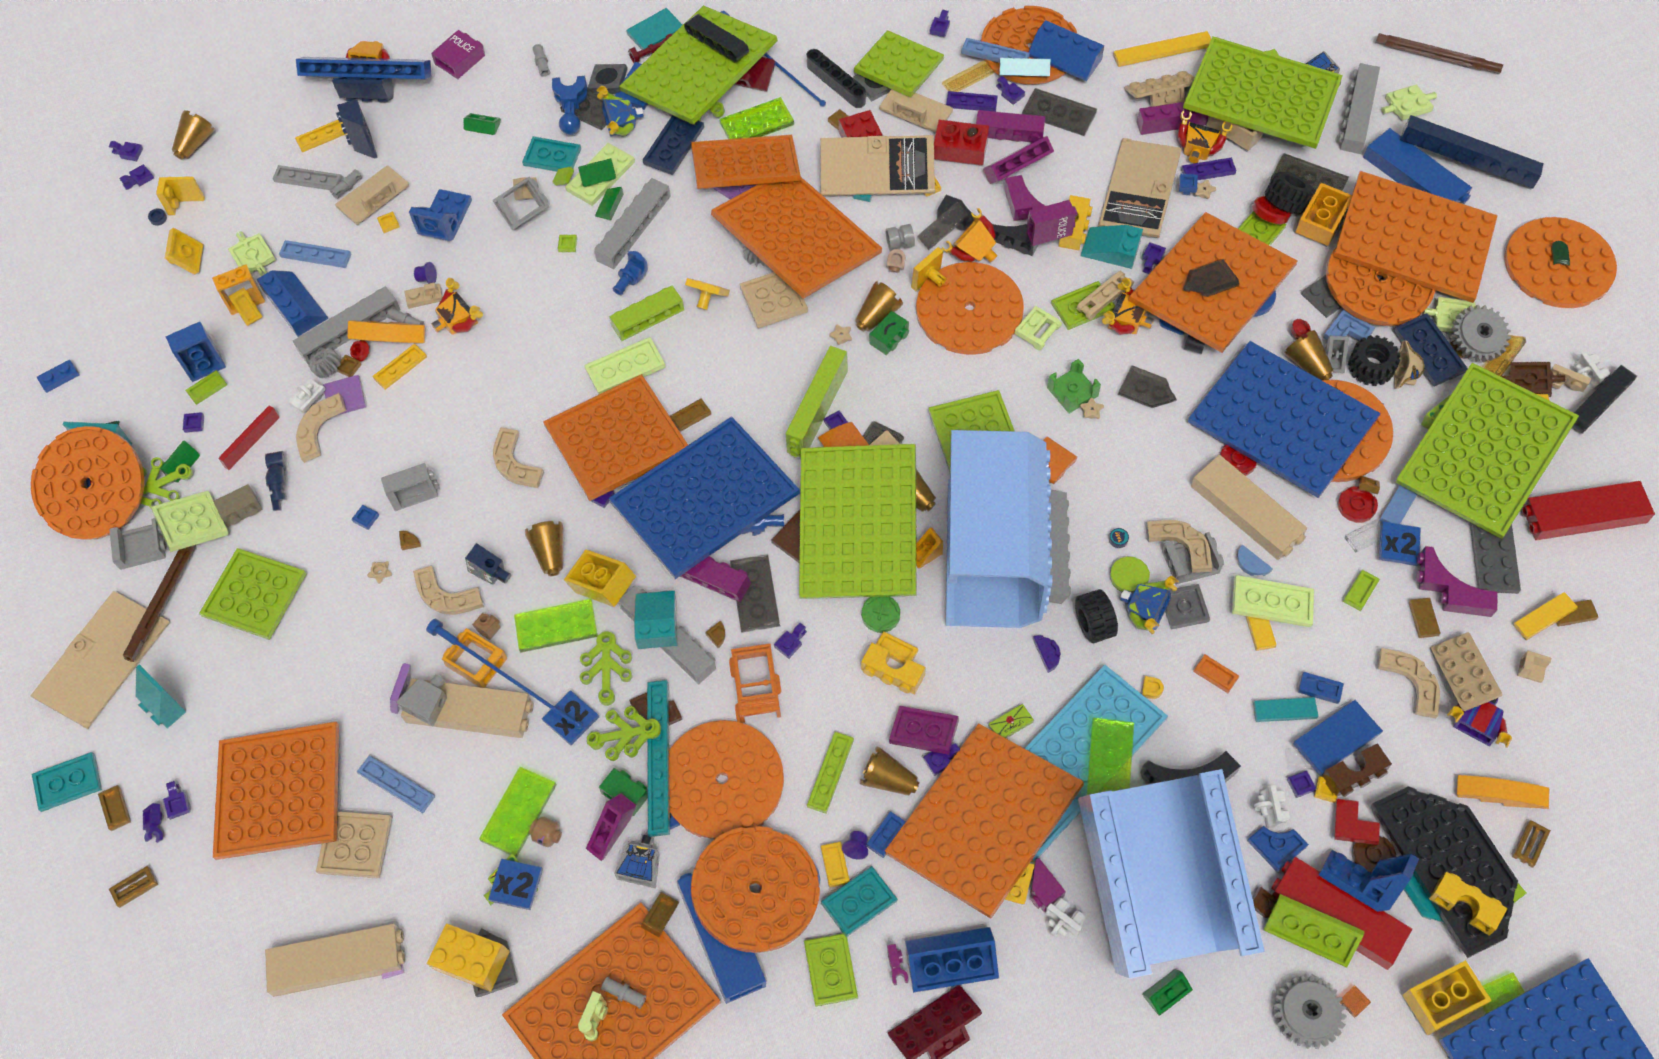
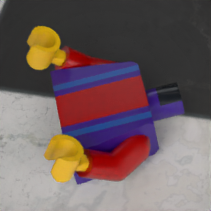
M1498 698L1467 711H1463L1458 704L1452 707L1447 714L1448 717L1451 715L1456 719L1454 728L1489 747L1496 740V744L1501 742L1508 748L1512 740L1511 735L1507 732L1506 721L1503 718L1504 711L1496 706Z

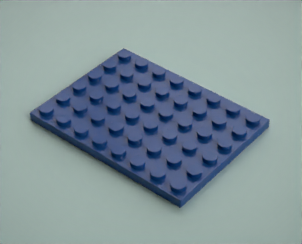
M1249 341L1191 414L1188 422L1319 498L1378 420L1381 413L1254 342Z
M731 416L611 496L609 501L670 574L677 579L799 495L800 489Z
M1589 958L1439 1040L1450 1059H1654Z

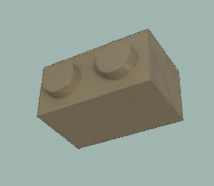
M249 484L213 501L227 527L235 525L241 520L263 510Z

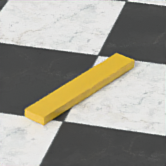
M1208 31L1116 50L1113 52V56L1118 67L1205 49L1208 48L1211 37Z

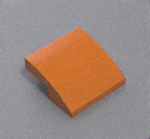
M852 422L839 425L818 437L824 447L869 446Z
M1046 437L1043 441L1046 442V450H1050L1049 481L1055 484L1064 476L1065 471L1076 462L1077 456L1049 437Z

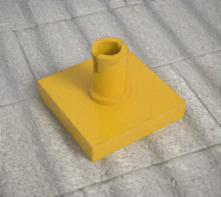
M172 228L169 230L164 259L170 264H175L195 275L199 272L203 244L176 228Z
M937 247L913 268L912 289L918 291L928 278L939 287L946 282L947 278L938 272L942 264V249Z
M687 278L685 283L687 286L700 289L701 294L696 307L708 310L711 294L728 297L730 292L729 289L699 280Z

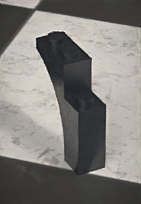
M1225 751L1212 762L1192 769H1170L1147 761L1142 766L1140 773L1146 783L1154 784L1222 769L1226 783L1237 774L1241 765Z

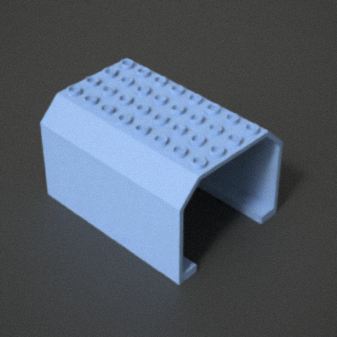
M951 430V465L947 500L946 626L1022 628L1042 621L1043 613H1047V605L1049 604L1052 587V575H1050V569H1052V557L1050 556L1052 539L1050 538L1051 520H1049V515H1051V503L1049 502L1051 485H1049L1050 467H1048L1050 450H1046L1045 441L1029 432Z
M1222 769L1113 792L1111 790L1078 798L1115 973L1127 978H1134L1152 974L1151 964L1235 949H1239L1240 956L1265 952Z

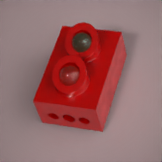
M939 119L934 140V159L984 165L989 126Z

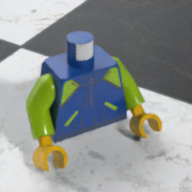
M600 86L596 90L599 92L597 98L604 99L602 112L610 136H626L635 128L636 119L643 118L642 107L633 109L630 100L616 97L610 94L605 86Z
M1169 576L1164 581L1146 583L1144 585L1139 584L1134 593L1127 590L1122 592L1120 600L1129 604L1127 607L1129 618L1138 629L1149 631L1151 634L1155 633L1154 630L1160 626L1159 623L1171 600L1169 589L1176 591L1177 587L1173 584L1179 582V580Z

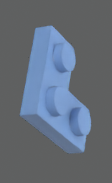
M1343 310L1326 331L1323 338L1328 340L1330 335H1350L1360 341L1363 337L1367 339L1374 332L1375 327Z

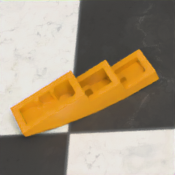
M349 320L348 339L425 343V325Z
M1458 775V798L1480 799L1481 802L1503 803L1507 807L1549 809V787L1506 779Z

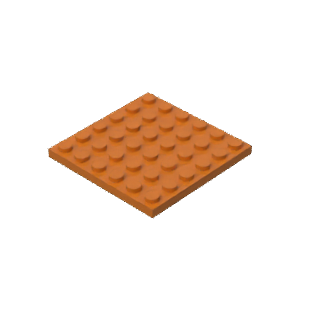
M642 374L543 421L548 433L589 501L646 474L688 446Z
M337 722L219 740L213 858L215 860L337 841L339 724Z

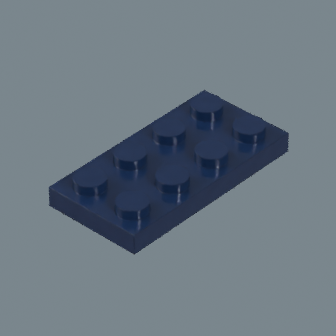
M672 115L643 158V164L673 175L689 152L691 142H695L704 129V122L697 121L693 125Z
M1428 313L1395 327L1394 332L1401 342L1408 341L1411 348L1423 358L1425 365L1424 374L1434 387L1467 371V366Z

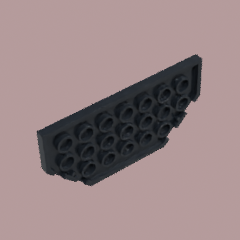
M1409 786L1372 803V810L1401 855L1412 854L1419 858L1413 874L1429 898L1439 879L1448 872L1459 876L1466 884L1479 888L1486 896L1499 900L1507 908L1497 929L1489 936L1469 924L1473 911L1467 903L1458 901L1448 911L1431 901L1467 959L1504 941L1508 937V925L1512 916L1513 899L1518 880L1469 806L1446 801V798L1430 793L1428 795Z

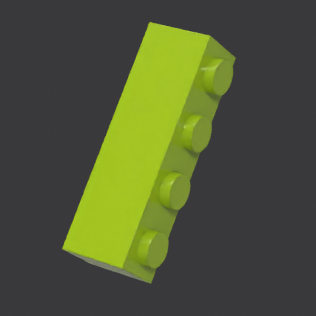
M673 285L653 295L647 296L637 303L631 304L621 311L615 312L609 317L616 334L621 341H624L684 311L682 298Z

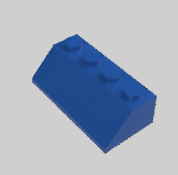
M1045 20L1036 33L1029 53L1030 57L1034 59H1051L1050 66L1087 81L1102 60L1104 45Z
M272 270L257 279L265 295L297 337L328 319L327 315L293 272Z
M990 927L905 941L913 993L999 978L995 940Z

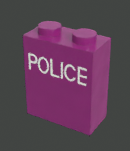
M457 30L431 53L434 64L457 79L485 56L482 43L460 30Z
M1070 200L1029 210L1026 233L1032 246L1072 236L1077 210L1075 206H1072Z

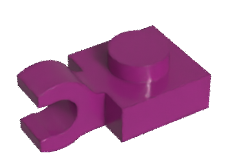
M896 944L887 945L892 983L894 986L897 985L896 978L900 975L904 977L905 983H908L909 977L907 972L900 968V963H903L901 950H897Z

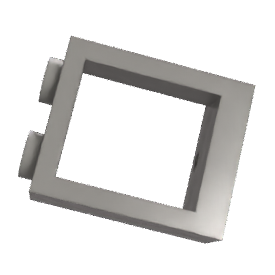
M530 176L492 200L512 230L549 207L547 204L548 199L543 193H540L537 182L533 178L531 179ZM525 185L539 207L518 220L504 198Z
M425 463L381 478L385 494L394 511L438 497L436 490L439 489L438 482L434 477L432 469H427Z

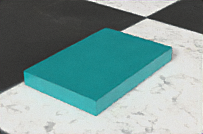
M665 8L630 27L626 32L643 50L650 44L654 45L663 41L668 34L673 35L682 24Z
M533 136L522 163L523 166L555 172L558 169L570 166L573 169L581 151V145Z
M92 752L32 773L37 806L40 812L102 790L95 754Z
M871 866L822 900L821 905L843 934L848 937L895 904L898 899Z

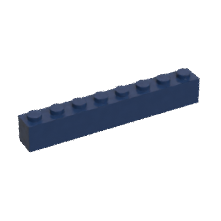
M1410 115L1402 131L1400 140L1532 189L1542 175L1544 163Z

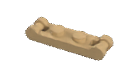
M1121 270L1082 300L1076 309L1079 312L1085 313V317L1092 320L1098 312L1125 291L1118 289L1119 282L1126 278L1125 273ZM1129 278L1131 280V286L1129 288H1131L1134 284V281L1131 278Z

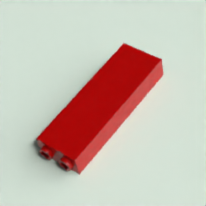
M1641 481L1530 497L1522 507V513L1527 518L1529 531L1533 534L1535 541L1645 524L1655 515Z
M1294 857L1292 862L1287 860L1281 870L1284 873L1281 880L1277 878L1271 887L1274 890L1272 895L1278 899L1281 894L1363 930L1364 936L1356 951L1388 970L1397 959L1412 928L1385 911L1377 912L1320 877V871L1297 857Z

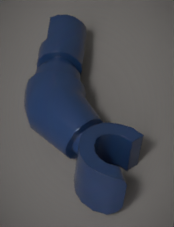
M283 451L265 454V463L268 469L265 479L266 486L272 492L270 497L273 511L282 510L280 501L285 500V494L282 493V490H284L283 484H285L284 471H286Z

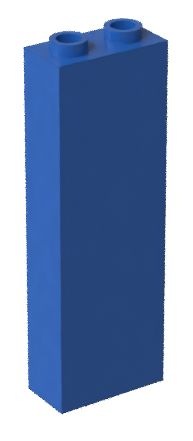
M1391 128L1367 146L1363 158L1397 183L1458 203L1465 204L1471 196L1469 193L1472 189L1470 185L1413 144L1400 140L1401 136Z
M687 873L682 875L677 880L679 892L725 1003H730L765 988L766 979L755 953L739 951L722 944L702 926L692 904L691 881L693 874Z

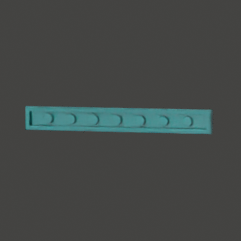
M667 680L647 682V720L655 719L661 726V732L657 738L647 739L649 837L670 835L669 684Z

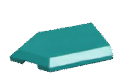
M1413 874L1404 891L1422 917L1444 922Z

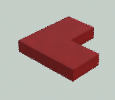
M1337 799L1334 840L1379 845L1380 823L1358 820L1359 801Z

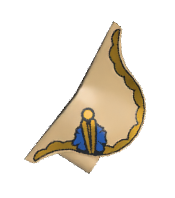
M1406 340L1402 341L1399 349L1400 363L1394 373L1395 389L1401 388L1404 384L1415 385L1416 379L1423 374L1425 368L1423 358L1411 348Z

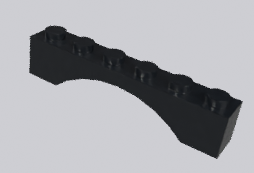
M947 194L945 195L937 209L938 221L964 231L974 221L971 215L972 212L965 206L962 200ZM993 224L994 240L996 243L1017 250L1022 254L1033 256L1038 245L1032 246L1026 233L1027 224L1019 226Z

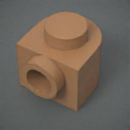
M894 249L889 253L886 264L889 271L899 273L900 270L904 269L906 259L904 252L900 249Z
M484 613L472 624L488 640H491L501 628L499 625L500 621L495 616L490 615L489 617L488 614Z

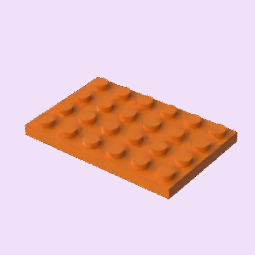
M792 134L691 142L697 189L801 181Z

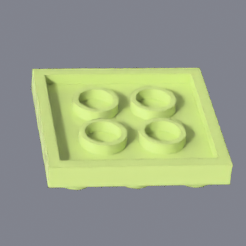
M209 491L151 507L170 552L228 535V530L218 513Z

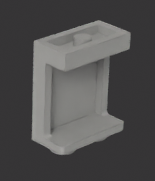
M155 518L151 519L152 525L121 532L117 527L109 529L112 560L120 570L166 558L167 544Z
M1210 532L1205 533L1204 536L1210 547L1212 572L1192 573L1188 549L1181 543L1174 545L1173 541L1165 542L1162 552L1171 575L1179 580L1175 585L1220 573L1224 560L1222 555L1218 554L1216 540L1214 537H1211Z

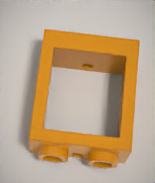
M246 264L212 277L215 287L231 315L238 312L225 289L249 280L252 288L246 291L254 304L257 306L265 302L261 290Z
M466 628L458 634V641L468 647L472 642L490 653L491 656L487 661L500 669L507 660L502 649ZM452 645L444 652L442 660L445 666L478 687L485 688L497 673L486 664L480 668L476 675L457 665L455 662L464 652V649L458 645Z

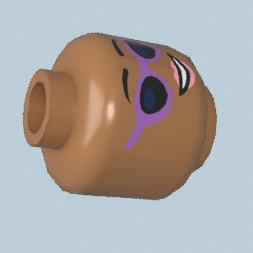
M541 817L538 820L535 819L529 829L531 840L545 847H551L554 843H558L562 835L559 823L546 817Z

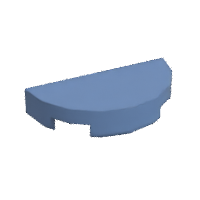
M1243 544L1241 545L1237 553L1239 567L1245 573L1251 576H1265L1272 572V567Z

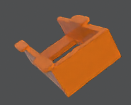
M771 644L731 649L732 657L729 659L731 676L735 678L738 703L735 705L737 722L745 723V716L776 712L777 718L781 717L778 695L781 693L779 675L775 674ZM767 656L771 680L741 684L738 660ZM768 684L772 686V693L742 697L741 688L759 685L767 686Z

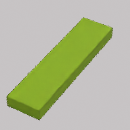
M834 732L807 803V808L827 814L854 742L853 737Z

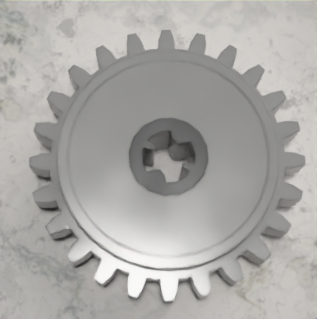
M1476 305L1474 308L1470 306L1464 309L1455 317L1456 319L1452 322L1454 326L1451 328V331H1454L1451 337L1455 338L1453 344L1458 345L1457 351L1461 350L1462 356L1468 355L1469 360L1475 358V362L1482 360L1484 363L1487 360L1492 361L1506 351L1505 348L1509 346L1507 341L1511 339L1507 334L1511 330L1507 329L1506 326L1509 324L1503 321L1505 317L1499 316V311L1495 313L1492 307L1488 310L1486 305L1481 308L1479 305Z
M1301 976L1299 982L1296 978H1293L1291 984L1286 982L1284 984L1285 989L1281 988L1278 991L1281 996L1277 995L1274 999L1279 1003L1273 1006V1009L1278 1010L1274 1018L1280 1019L1277 1027H1284L1282 1034L1288 1033L1291 1035L1289 1037L1290 1042L1296 1039L1297 1046L1305 1043L1306 1048L1309 1049L1313 1044L1315 1049H1318L1320 1043L1326 1047L1329 1044L1328 1040L1332 1043L1336 1040L1334 1035H1341L1342 1032L1338 1028L1343 1029L1346 1025L1341 1022V1020L1347 1018V1015L1341 1013V1011L1346 1009V1006L1339 1004L1343 998H1336L1337 989L1331 991L1329 989L1330 983L1324 986L1321 978L1315 982L1313 976H1310L1308 981H1306L1304 976ZM1311 1009L1313 1013L1308 1015L1306 1011Z

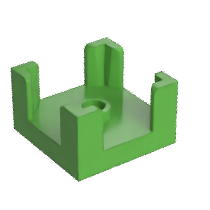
M1079 359L1071 363L1069 372L1057 379V373L1055 372L1048 378L1047 389L1068 413L1080 408L1081 404L1088 403L1090 398H1097L1100 392L1101 384L1097 379H1094L1093 384L1083 374L1084 364Z

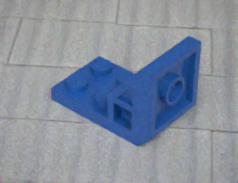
M439 189L430 208L411 207L409 214L417 234L447 241L454 240L472 198L470 195Z
M1332 850L1319 876L1377 912L1387 911L1391 909L1410 881L1419 858L1408 854L1379 860L1370 873L1362 865L1355 864L1342 853Z

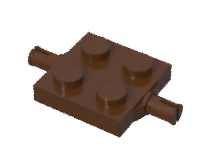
M1511 362L1509 376H1500L1535 394H1548L1549 397L1552 395L1553 382L1565 383V375H1553L1551 362Z

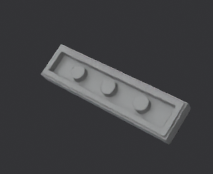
M278 165L273 176L274 182L324 190L332 189L343 178L341 174Z

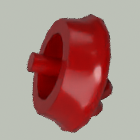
M1302 319L1294 320L1291 326V332L1297 339L1300 337L1307 338L1308 335L1306 333L1311 331L1309 323Z
M365 340L355 341L350 348L351 356L360 362L364 361L369 354L368 343Z

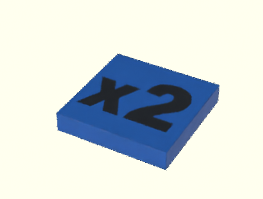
M1382 521L1380 523L1379 560L1418 566L1417 556L1420 552L1421 528Z
M570 690L555 707L575 721L582 722V728L576 729L574 724L552 709L542 720L569 745H572L599 718V715Z
M501 859L488 900L494 903L531 910L542 875V867Z

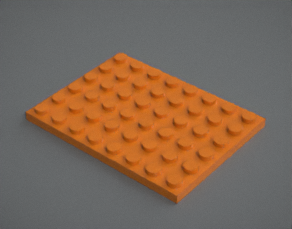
M1360 171L1333 257L1474 303L1498 215Z
M802 177L801 181L756 185L711 210V215L803 299L882 253V247Z
M1205 212L1130 295L1129 301L1223 353L1295 268L1298 260Z
M978 723L960 748V751L956 753L886 848V855L991 919L1084 786V782Z
M640 903L504 1012L502 1016L534 1059H655L717 1007L721 1001L664 930L660 937H657L641 928L642 922L649 911ZM606 977H610V979L623 985L628 984L631 989L646 995L647 997L642 1008L639 1009L637 1006L624 1000L621 1002L618 1000V997L601 990ZM594 991L602 995L607 1003L608 1012L605 1019L600 1020L596 1029L598 1031V1038L595 1041H588L579 1030L578 1024Z

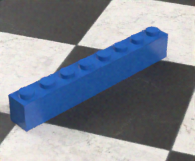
M301 57L296 59L297 76L427 79L432 77L430 60Z

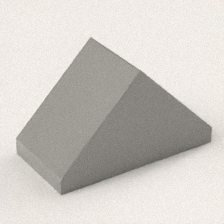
M1330 335L1324 350L1334 370L1333 373H1345L1349 336Z

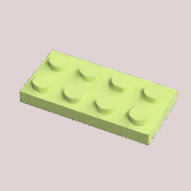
M607 143L588 164L611 158L616 179L584 187L580 173H578L565 186L566 191L593 206L606 193L607 189L611 188L635 163V158Z
M651 337L584 365L598 394L641 374L645 377L666 368Z
M1235 576L1232 614L1305 627L1313 625L1314 589Z

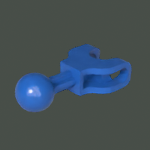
M577 76L576 82L570 86L563 85L560 77L552 78L554 98L562 105V109L565 110V114L559 120V128L563 133L573 135L580 129V120L575 115V109H579L580 103L587 98L585 76Z

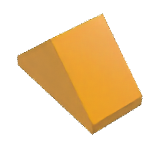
M929 528L917 542L918 568L925 566L943 554V540L933 528Z

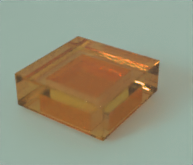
M1355 985L1339 1002L1341 1005L1346 1006V1010L1354 1018L1371 1003Z

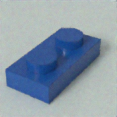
M69 359L37 376V379L43 390L48 393L79 376V373Z
M1303 672L1298 693L1339 704L1344 683Z
M890 811L866 846L884 858L886 856V848L906 821Z

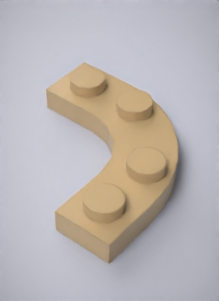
M340 393L311 406L301 419L297 429L296 442L300 458L304 463L321 455L317 433L323 422L346 411L344 400Z
M500 427L493 447V458L498 471L504 478L515 484L538 488L544 473L543 469L518 463L513 458V452L519 432L518 430Z
M1147 521L1149 542L1177 541L1183 544L1189 551L1192 573L1212 572L1210 547L1207 539L1201 532H1198L1190 524L1183 521Z
M432 566L413 571L418 592L425 604L439 613L455 615L484 607L478 587L451 594L442 591L438 587Z
M1381 648L1378 669L1399 673L1410 679L1417 692L1415 714L1436 719L1439 713L1440 688L1435 675H1432L1426 668L1425 663L1417 657L1408 653Z

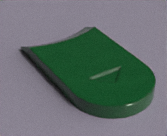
M1555 241L1551 246L1553 265L1565 264L1570 266L1567 244L1563 241Z

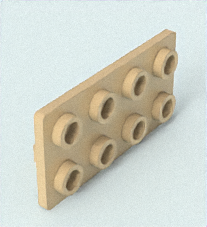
M1180 71L1177 75H1163L1159 79L1150 78L1142 83L1132 82L1129 86H1125V91L1135 98L1150 95L1151 107L1185 102L1184 87L1192 86L1195 77L1187 71Z
M892 89L879 106V109L933 132L937 130L938 120H947L953 112L952 107L915 93L910 98Z
M387 165L335 205L351 221L358 225L407 188L409 183Z
M1469 632L1431 647L1463 711L1502 696L1498 684Z

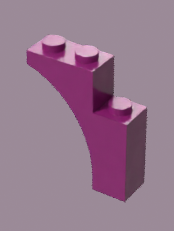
M1022 175L1005 178L1004 190L1014 221L1028 219L1029 210L1045 206L1029 192Z
M1425 546L1418 553L1417 564H1420V570L1417 572L1416 581L1419 582V589L1442 592L1440 603L1443 604V611L1492 617L1496 613L1498 592L1479 589L1460 581L1443 566L1436 555L1434 547Z

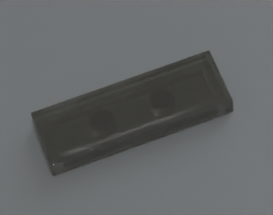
M956 202L917 237L930 250L969 215Z

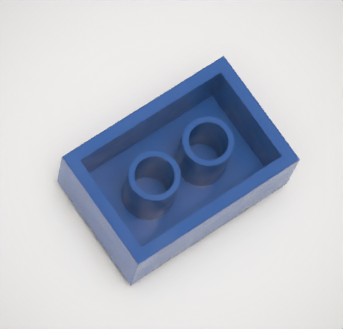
M201 322L165 336L172 353L192 382L206 377L216 370L219 371L226 368L217 347Z

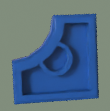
M1265 826L1261 827L1247 840L1277 873L1284 867L1287 860L1289 862L1292 861L1294 857L1309 845L1294 829L1286 833H1276L1270 831Z

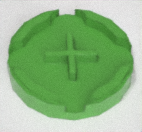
M870 597L865 601L862 608L861 616L863 623L874 632L883 633V631H891L900 621V607L891 597Z

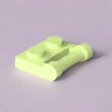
M1035 306L1015 329V334L1031 343L1037 350H1042L1045 346L1044 343L1055 330L1062 326V323L1056 317ZM1046 323H1049L1050 326L1040 338H1037V333Z
M594 991L578 1024L579 1030L588 1041H595L598 1038V1031L596 1029L600 1020H604L608 1012L606 1001L601 994Z

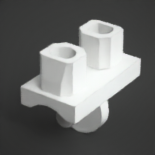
M1587 352L1581 353V357L1575 362L1577 373L1591 378L1589 384L1593 389H1596L1609 377L1610 372L1605 367L1601 369L1597 367L1600 358L1596 353L1588 355Z
M310 378L304 386L300 384L297 387L299 391L289 401V404L299 411L306 413L315 401H319L323 397L322 393L326 389Z
M1269 785L1267 789L1259 792V802L1254 804L1255 811H1261L1262 817H1265L1267 828H1273L1290 820L1289 811L1280 807V804L1285 802L1286 799L1283 790H1277L1276 785Z
M1059 898L1054 904L1050 903L1045 912L1046 915L1052 918L1048 922V925L1054 928L1051 935L1055 937L1059 932L1066 937L1069 931L1077 937L1082 930L1086 916L1077 910L1071 918L1067 916L1064 912L1069 907V904L1062 898Z

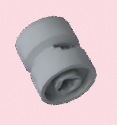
M911 224L901 225L899 229L896 227L886 229V240L890 251L900 249L901 246L904 248L915 246Z

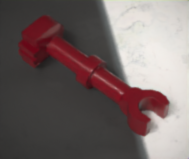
M668 34L663 41L654 45L650 44L647 48L638 52L635 47L629 49L628 55L632 62L638 63L641 57L648 54L652 55L672 34Z

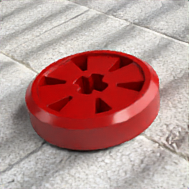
M1266 196L1257 197L1252 205V209L1258 217L1272 224H1285L1291 216V212L1276 207Z

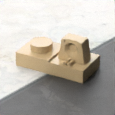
M434 282L425 284L424 287L404 291L408 309L440 302L443 297L440 284H435Z
M1554 364L1551 369L1553 375H1565V383L1553 382L1552 387L1560 389L1562 384H1565L1572 390L1584 392L1591 380L1587 376Z

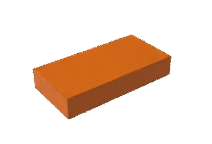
M1204 654L1193 671L1226 693L1230 692L1239 678V675Z

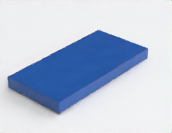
M1354 700L1295 740L1293 745L1321 776L1326 769L1346 759L1379 736L1383 730L1361 705Z

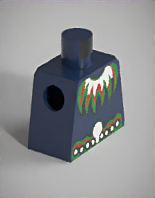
M477 543L465 557L468 572L492 585L495 584L497 579L505 584L511 577V573L504 570L503 561Z

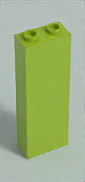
M830 346L785 433L787 453L791 456L801 457V448H810L848 372L847 351Z

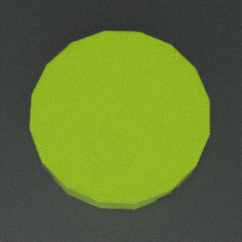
M1130 556L1120 558L1114 562L1110 573L1112 585L1121 592L1127 590L1133 593L1139 584L1144 585L1148 583L1150 576L1147 565L1142 560Z

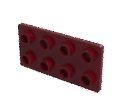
M761 57L734 85L768 91L775 60Z
M957 985L890 1030L887 1034L905 1059H917L925 1052H927L929 1059H943L970 1041L965 1025L979 1017L982 1011L960 985Z

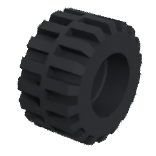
M1276 172L1264 193L1266 198L1276 207L1291 213H1303L1315 191L1306 180L1295 174Z
M1370 335L1367 339L1363 337L1356 343L1348 365L1350 366L1349 371L1353 372L1352 376L1358 378L1357 381L1360 383L1363 381L1365 385L1372 384V386H1377L1378 383L1383 385L1393 377L1400 363V353L1398 352V347L1393 346L1394 343L1392 341H1387L1388 338ZM1368 358L1377 359L1381 364L1373 363Z
M1102 589L1076 597V616L1080 628L1089 642L1094 644L1117 636L1118 622L1116 613L1109 597Z

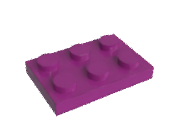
M899 706L889 737V743L949 755L958 726L959 716Z

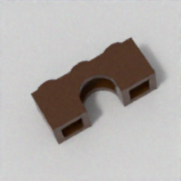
M1378 743L1361 751L1355 758L1360 771L1350 770L1344 761L1324 771L1321 777L1325 779V784L1332 794L1334 793L1337 797L1340 795L1345 797L1354 791L1353 788L1357 786L1363 788L1371 783V779L1375 777L1380 779L1389 773L1387 770L1392 763Z

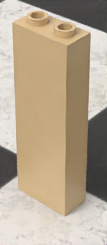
M1218 455L1193 478L1191 487L1277 560L1283 555L1287 557L1292 552V547L1295 544L1300 545L1305 540L1307 527L1221 455Z
M411 678L409 688H410L418 679H412V678ZM444 683L440 688L445 693L447 699L433 727L523 738L524 732L528 730L529 721L527 718L528 714L533 710V701H531L528 693ZM402 710L401 717L406 723L430 726Z
M395 924L265 949L267 992L276 997L402 970L401 964L405 963V954L403 950L401 951V943L404 941L403 932Z

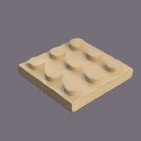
M775 272L740 283V289L757 328L808 312L804 299Z
M337 812V841L322 843L316 872L327 875L380 878L392 817L390 815Z

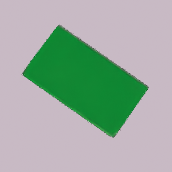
M470 113L463 118L464 130L495 135L501 123L500 118Z
M611 158L578 167L584 187L616 179Z
M622 187L607 189L595 217L612 220L624 195Z
M182 441L160 469L166 476L175 472L176 468L181 464L191 467L200 457V454L186 441ZM181 469L180 474H184L186 469ZM179 478L174 482L178 483L181 479Z
M1174 969L1146 990L1143 996L1160 1016L1193 991L1183 972Z

